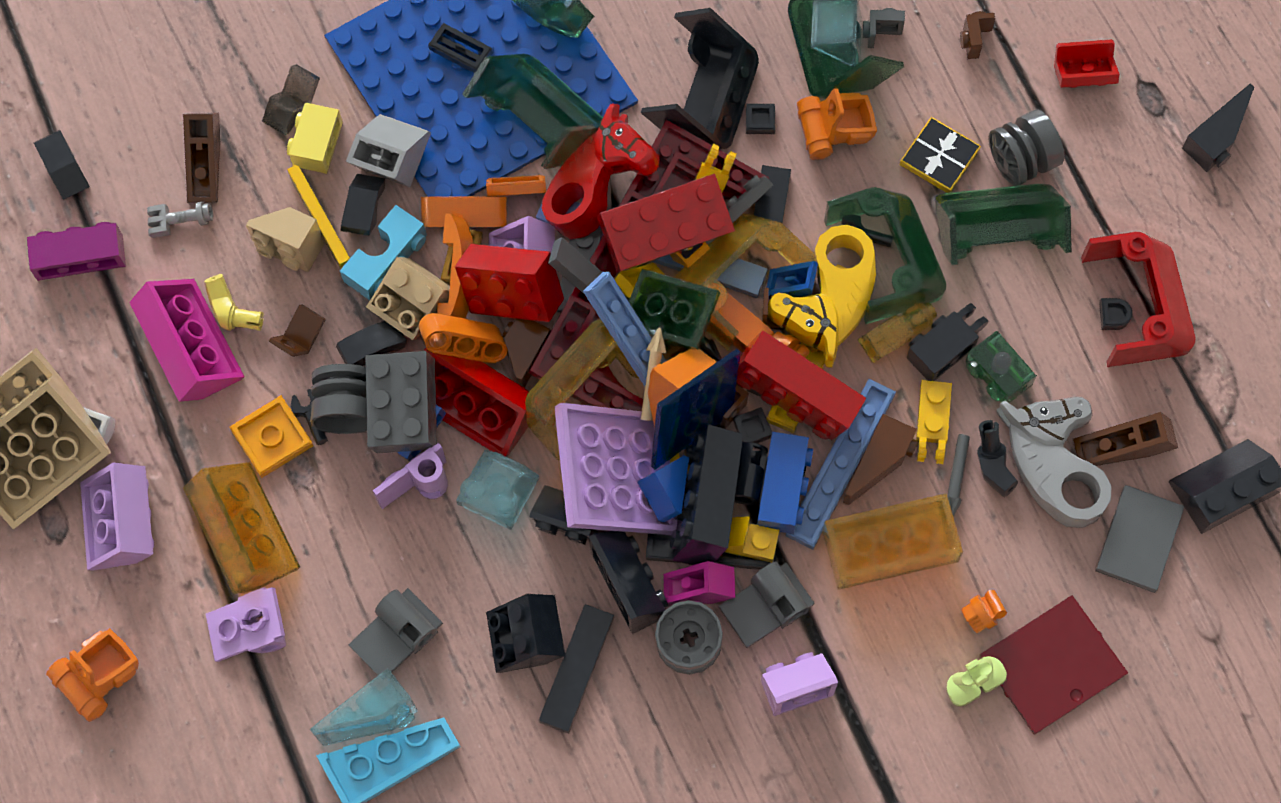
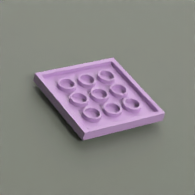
M559 403L554 409L567 527L672 535L673 531L676 530L677 520L672 518L664 523L659 521L637 483L639 480L670 463V458L664 460L660 457L653 421L641 420L642 411Z

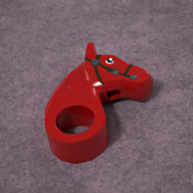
M610 104L599 129L584 140L568 157L552 179L544 195L541 209L546 220L561 235L569 239L584 238L599 227L600 223L597 216L607 211L608 183L612 174L634 171L639 175L650 176L659 167L658 154L628 124L627 114H622L619 117L620 105ZM580 198H583L581 204L578 206L576 210L572 211L569 214H566L569 207L574 202L578 201Z

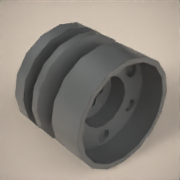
M1039 109L1018 117L1015 124L1009 122L1004 124L1002 128L998 127L991 130L988 136L993 159L1003 177L1013 186H1019L1025 183L1026 180L1036 178L1038 172L1045 173L1062 165L1065 159L1062 141L1050 118Z
M331 364L316 368L312 372L313 386L311 387L312 396L316 399L311 402V426L317 430L335 434H354L367 431L366 367L353 364Z
M687 600L675 603L663 612L657 622L655 638L659 656L666 666L678 673L691 675L705 671L714 664L720 655L723 632L720 620L712 609L703 603ZM689 633L691 637H697L694 640L693 647H689L687 643H681L684 641V634Z

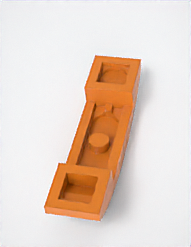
M445 214L443 244L453 247L449 301L448 303H438L437 314L466 319L469 308L454 266L469 245L474 243L465 219L453 214Z

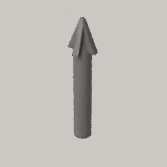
M959 434L957 438L948 495L945 496L944 500L948 522L952 521L962 501L960 492L970 437L965 434Z

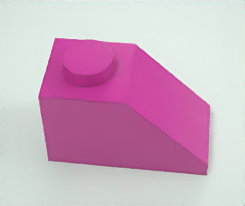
M707 561L663 574L664 596L668 605L687 600L703 604H714L735 598L734 567Z

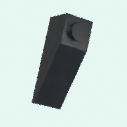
M1251 83L1188 135L1182 149L1206 172L1215 165L1218 168L1221 167L1231 157L1229 151L1235 142L1254 90V86Z

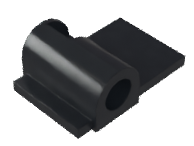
M742 442L734 503L758 507V504L761 503L768 460V448L752 442ZM753 448H757L761 451H754ZM806 466L804 467L803 477L805 476Z

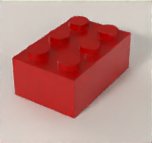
M470 244L454 266L470 313L550 322L564 300L556 269L548 263L551 253L549 251Z

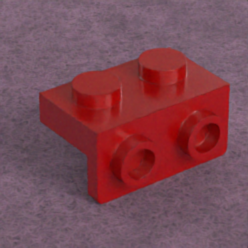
M1114 40L1058 43L1056 45L1054 69L1060 87L1076 88L1078 86L1118 84L1120 74L1113 57L1115 49Z

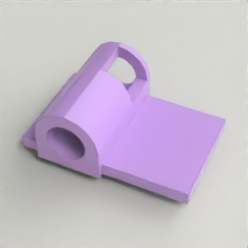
M437 443L423 453H420L406 464L403 469L392 473L381 485L375 488L373 493L379 506L384 509L414 486L426 498L437 499L441 497L448 487V480L443 468L446 458L442 446Z
M273 587L260 588L238 597V601L206 613L215 662H220L245 651L268 653L286 646L276 589Z

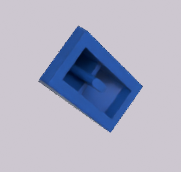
M810 261L770 269L766 287L769 288L768 299H771L778 292L786 293L792 297L812 295L818 263Z
M687 456L680 457L637 482L657 519L663 523L682 513L689 457Z

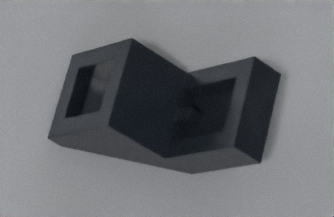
M61 130L33 142L63 200L90 187Z
M356 174L349 186L340 231L370 236L377 223L378 200L385 189V178Z

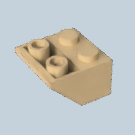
M291 207L248 220L246 224L251 240L254 242L256 251L260 255L272 259V257L282 260L285 266L295 271L300 268L309 272L325 244L317 220Z
M396 257L366 308L411 340H416L421 335L418 327L420 320L428 314L437 313L438 303H448L450 286L411 258Z

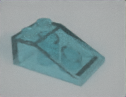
M387 668L310 728V731L322 746L393 731L397 727L402 729L415 719L414 714L418 709L409 694Z

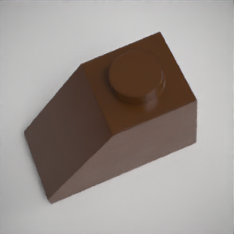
M516 318L514 322H508L504 329L503 337L516 382L525 388L532 376L529 374V371L551 329L533 320Z

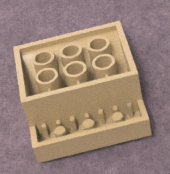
M37 348L29 352L0 376V515L14 530L110 454L107 444L85 409Z

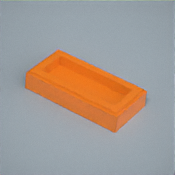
M545 176L486 179L487 196L546 193Z

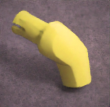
M223 274L210 277L204 281L213 313L223 329L228 331L235 327L255 329L257 331L262 329L264 313L262 311L238 309L233 302Z

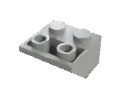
M379 114L356 134L346 162L363 171L410 187L431 132Z

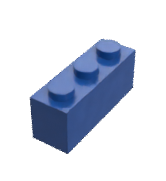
M772 431L757 525L780 530L779 532L794 534L795 525H802L804 507L798 506L800 495L806 496L809 478L803 477L805 466L811 467L814 449L808 448L809 437Z

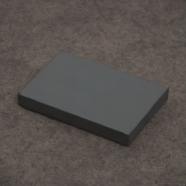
M1125 485L1122 489L1095 571L1155 593L1158 590L1185 506Z

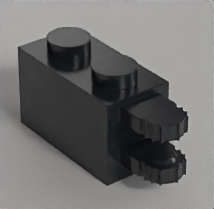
M972 303L966 305L958 313L954 311L947 317L945 315L940 316L931 325L932 330L926 335L918 334L909 343L908 346L910 348L907 359L928 381L937 380L976 347L979 339L977 334L989 321L984 316L976 320L971 326L964 321L976 309Z

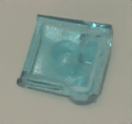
M484 450L470 476L461 484L460 494L456 499V503L512 530L539 479V475L525 465L498 452Z

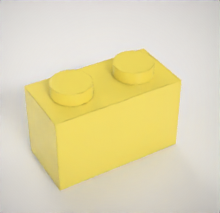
M310 103L304 104L302 113L298 112L296 116L295 136L289 139L287 145V155L290 156L293 166L297 165L302 169L327 174L343 124L339 109Z

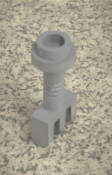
M203 201L197 202L195 209L183 212L169 213V208L166 204L147 208V214L154 216L148 218V226L153 227L148 229V235L152 238L171 235L170 225L198 220L202 226L207 225L209 221H213L212 207L210 203L205 204Z

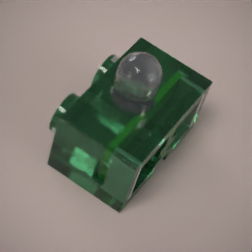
M995 331L971 349L965 361L970 374L976 379H983L988 384L986 390L995 401L1003 402L1005 400L1010 403L1029 389L1037 376L998 331Z

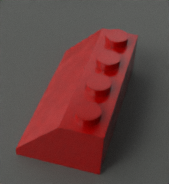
M425 348L424 351H427L435 358L436 405L446 412L442 421L505 460L532 423L542 399L481 361L437 354Z

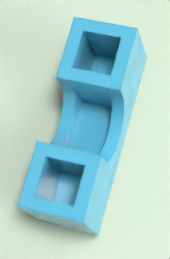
M395 205L377 226L381 239L389 244L387 251L379 256H370L358 249L340 270L344 283L368 300L374 295L396 257L409 258L414 251H419L426 242L427 234L424 224L398 205Z

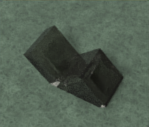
M298 64L290 66L283 90L270 96L262 122L284 135L289 134L295 126L298 112L302 113L305 103H312L320 77Z

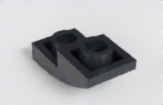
M382 321L344 338L337 343L336 348L345 364L364 366L366 365V355H379L403 349L407 340L403 333L386 321Z

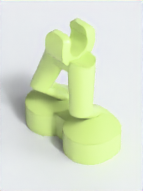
M984 657L979 661L975 659L965 665L967 671L955 673L949 678L947 693L954 705L959 707L965 706L980 697V688L987 693L1002 685L1006 680L1007 672L1003 664L994 657Z

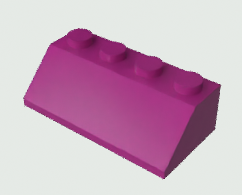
M195 279L147 281L129 302L179 402L204 399L245 377Z

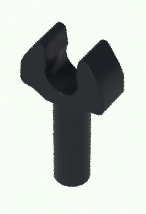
M853 214L842 217V225H850L862 229L873 243L891 247L894 236L865 228L861 223V216Z
M308 389V396L312 402L316 398L312 396L311 389ZM293 395L291 409L295 417L301 416L306 418L316 445L326 443L328 439L325 432L311 426V402L308 406H301L296 395Z

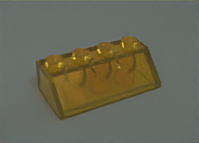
M250 462L202 468L183 487L233 594L258 590L300 568L298 560Z

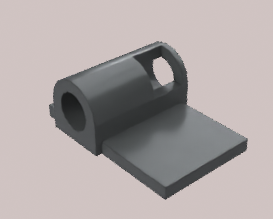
M773 562L759 570L751 578L752 585L736 594L735 598L719 605V609L745 647L748 648L780 626L783 629L808 613L809 608L815 603L787 563L779 566L777 562Z
M409 588L402 594L396 589L387 594L375 608V613L378 617L348 645L384 681L413 652L416 654L438 633L437 629L443 623Z

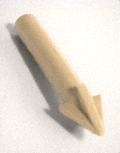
M661 328L657 329L646 349L650 351L641 413V420L653 421L648 398L650 373L652 368L661 364L662 353H666Z

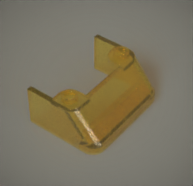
M742 214L732 223L735 229L734 232L713 240L708 245L710 249L690 267L685 266L671 281L669 292L672 299L727 351L732 348L739 331L718 313L727 301V290L717 279L756 241L768 251H778L792 265L815 261L817 257L780 222L750 214Z
M601 319L594 321L529 391L526 397L527 425L557 460H560L557 430L554 428L556 422L555 406L559 403H565L597 367H607L615 358L631 377L639 378Z

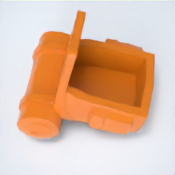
M833 89L826 100L820 101V98L817 96H809L797 102V115L803 128L806 150H808L812 160L825 159L833 153L832 145H838L839 143H847L848 145L867 143L877 132L875 116L868 95L839 93L838 89Z
M110 628L104 632L99 631L84 641L81 645L82 649L78 653L75 650L69 652L70 660L66 657L58 659L49 667L46 673L52 680V684L67 697L76 708V711L83 715L88 722L103 715L108 706L103 697L114 687L119 688L136 674L139 666L137 657Z

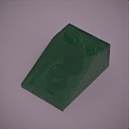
M641 269L629 303L651 338H653L657 329L661 328L664 344L698 350L721 292Z

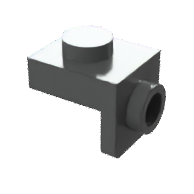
M894 8L870 10L869 20L863 21V38H868V48H874L876 34L902 35L905 11Z

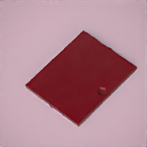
M1073 595L979 655L981 659L990 656L994 657L1003 664L1007 676L1005 682L1000 686L1004 691V695L1010 699L1034 735L1128 674V671L1102 637V633L1097 630Z

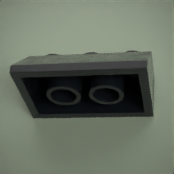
M1247 439L1169 480V484L1183 506H1185L1200 533L1203 534L1280 493L1281 467L1273 455Z
M606 531L590 535L591 555L631 633L634 634L658 622L665 608L668 607V603L661 589L655 591L651 583L654 576L647 562L641 564L637 556L640 549L633 535L628 537L623 531Z

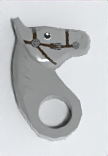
M1070 397L1035 402L1016 409L1005 400L1001 402L996 412L1009 428L1011 449L1017 469L1037 504L1056 521L1066 527L1084 528L1096 522L1111 501V484L1103 470L1077 457L1063 447L1067 438L1075 429L1083 427L1091 420L1093 413L1089 401L1083 397ZM1075 480L1088 485L1094 495V505L1085 509L1069 505L1063 498L1062 484Z

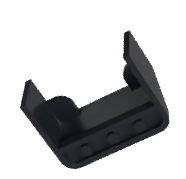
M711 8L675 13L674 18L691 33L688 42V53L691 59L698 65V69L684 109L678 104L642 108L641 114L660 130L664 122L668 120L710 145L716 144L720 146L719 150L727 149L734 140L758 68L759 58L757 51Z

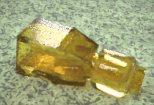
M929 302L925 304L916 303L905 310L901 316H892L857 340L871 362L874 363L911 341L912 335H917L933 324V319L937 317V312Z

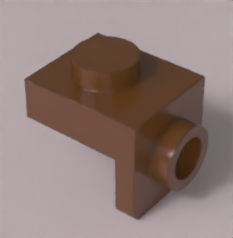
M978 11L966 15L963 31L960 32V44L962 49H966L967 59L979 58L983 45L981 32L992 31L996 19L995 13Z

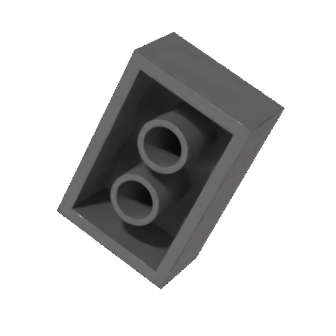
M427 351L366 355L367 447L376 453L427 450L436 445L435 358Z

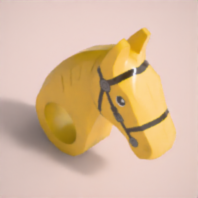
M850 225L831 227L819 237L814 251V261L818 263L816 276L819 282L820 294L792 297L786 293L778 292L768 301V318L798 338L804 345L822 351L827 368L833 367L838 346L856 329L863 318L871 300L876 278L873 242L862 229ZM836 248H850L860 256L861 261L853 268L842 269L832 265L827 259V255Z

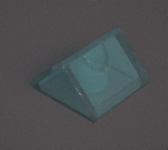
M813 0L811 47L856 69L859 68L861 64L862 16L859 0Z

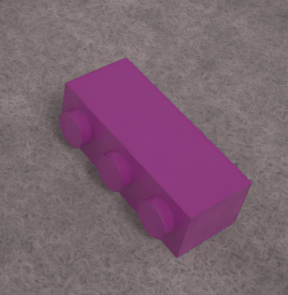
M100 222L92 227H69L65 231L54 233L43 231L35 236L27 237L29 269L37 281L126 267L123 234L116 223Z

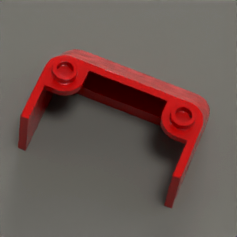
M1141 232L1090 238L1081 256L1082 263L1124 256L1130 261L1143 263L1156 314L1149 317L1142 326L1144 341L1115 345L1106 361L1107 367L1179 357L1188 354L1195 344L1196 337L1172 248L1168 244Z

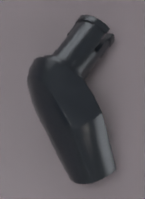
M986 420L979 424L981 445L977 450L981 472L984 480L1000 495L1006 497L1016 488L1018 480L1006 467V447L1000 442L999 424L996 421L993 423V420Z

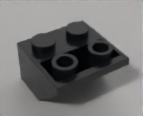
M544 485L529 515L536 523L535 527L539 528L538 530L555 536L557 531L564 532L568 540L582 545H586L590 535L599 531L596 529L568 528L564 492Z
M527 593L486 612L496 673L546 665L566 656L555 595Z

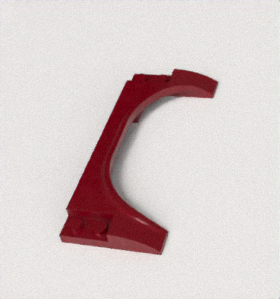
M666 120L651 146L659 156L658 169L650 176L636 173L619 206L694 181L702 162L705 163L712 145ZM719 150L712 166L722 170L727 154ZM735 159L729 172L728 181L722 192L723 198L730 199L735 195L738 199L746 192L744 185L755 175L759 178L766 175ZM603 235L589 261L600 271L610 272L614 278L617 272ZM575 287L541 348L529 374L580 401V405L642 411L643 399L622 386L610 370L600 342V317L585 294Z

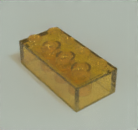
M946 493L824 521L822 533L838 590L957 563L963 554Z

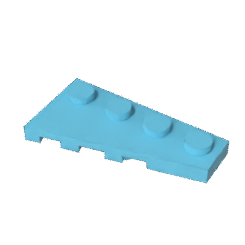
M443 717L406 728L398 733L386 734L376 737L371 741L343 747V749L316 756L342 803H366L461 746Z

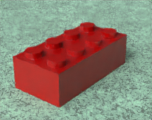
M715 173L610 209L597 216L617 273L735 231Z
M763 330L748 344L730 375L736 378L735 381L738 385L748 390L752 388L761 394V399L771 406L778 405L787 411L786 414L789 418L798 423L804 422L813 428L812 432L825 440L830 439L832 441L849 429L866 400V397Z

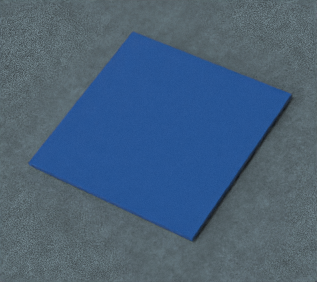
M388 0L324 35L376 117L381 114L431 132L414 176L427 197L473 196L486 188V179L507 177L601 124L610 104L620 105L619 113L638 103V99L570 0ZM443 23L493 49V54L487 58L485 66L482 65L479 75L429 50L428 44ZM446 34L443 35V37L455 43H459L466 49L478 55H481V52L461 43L460 41Z

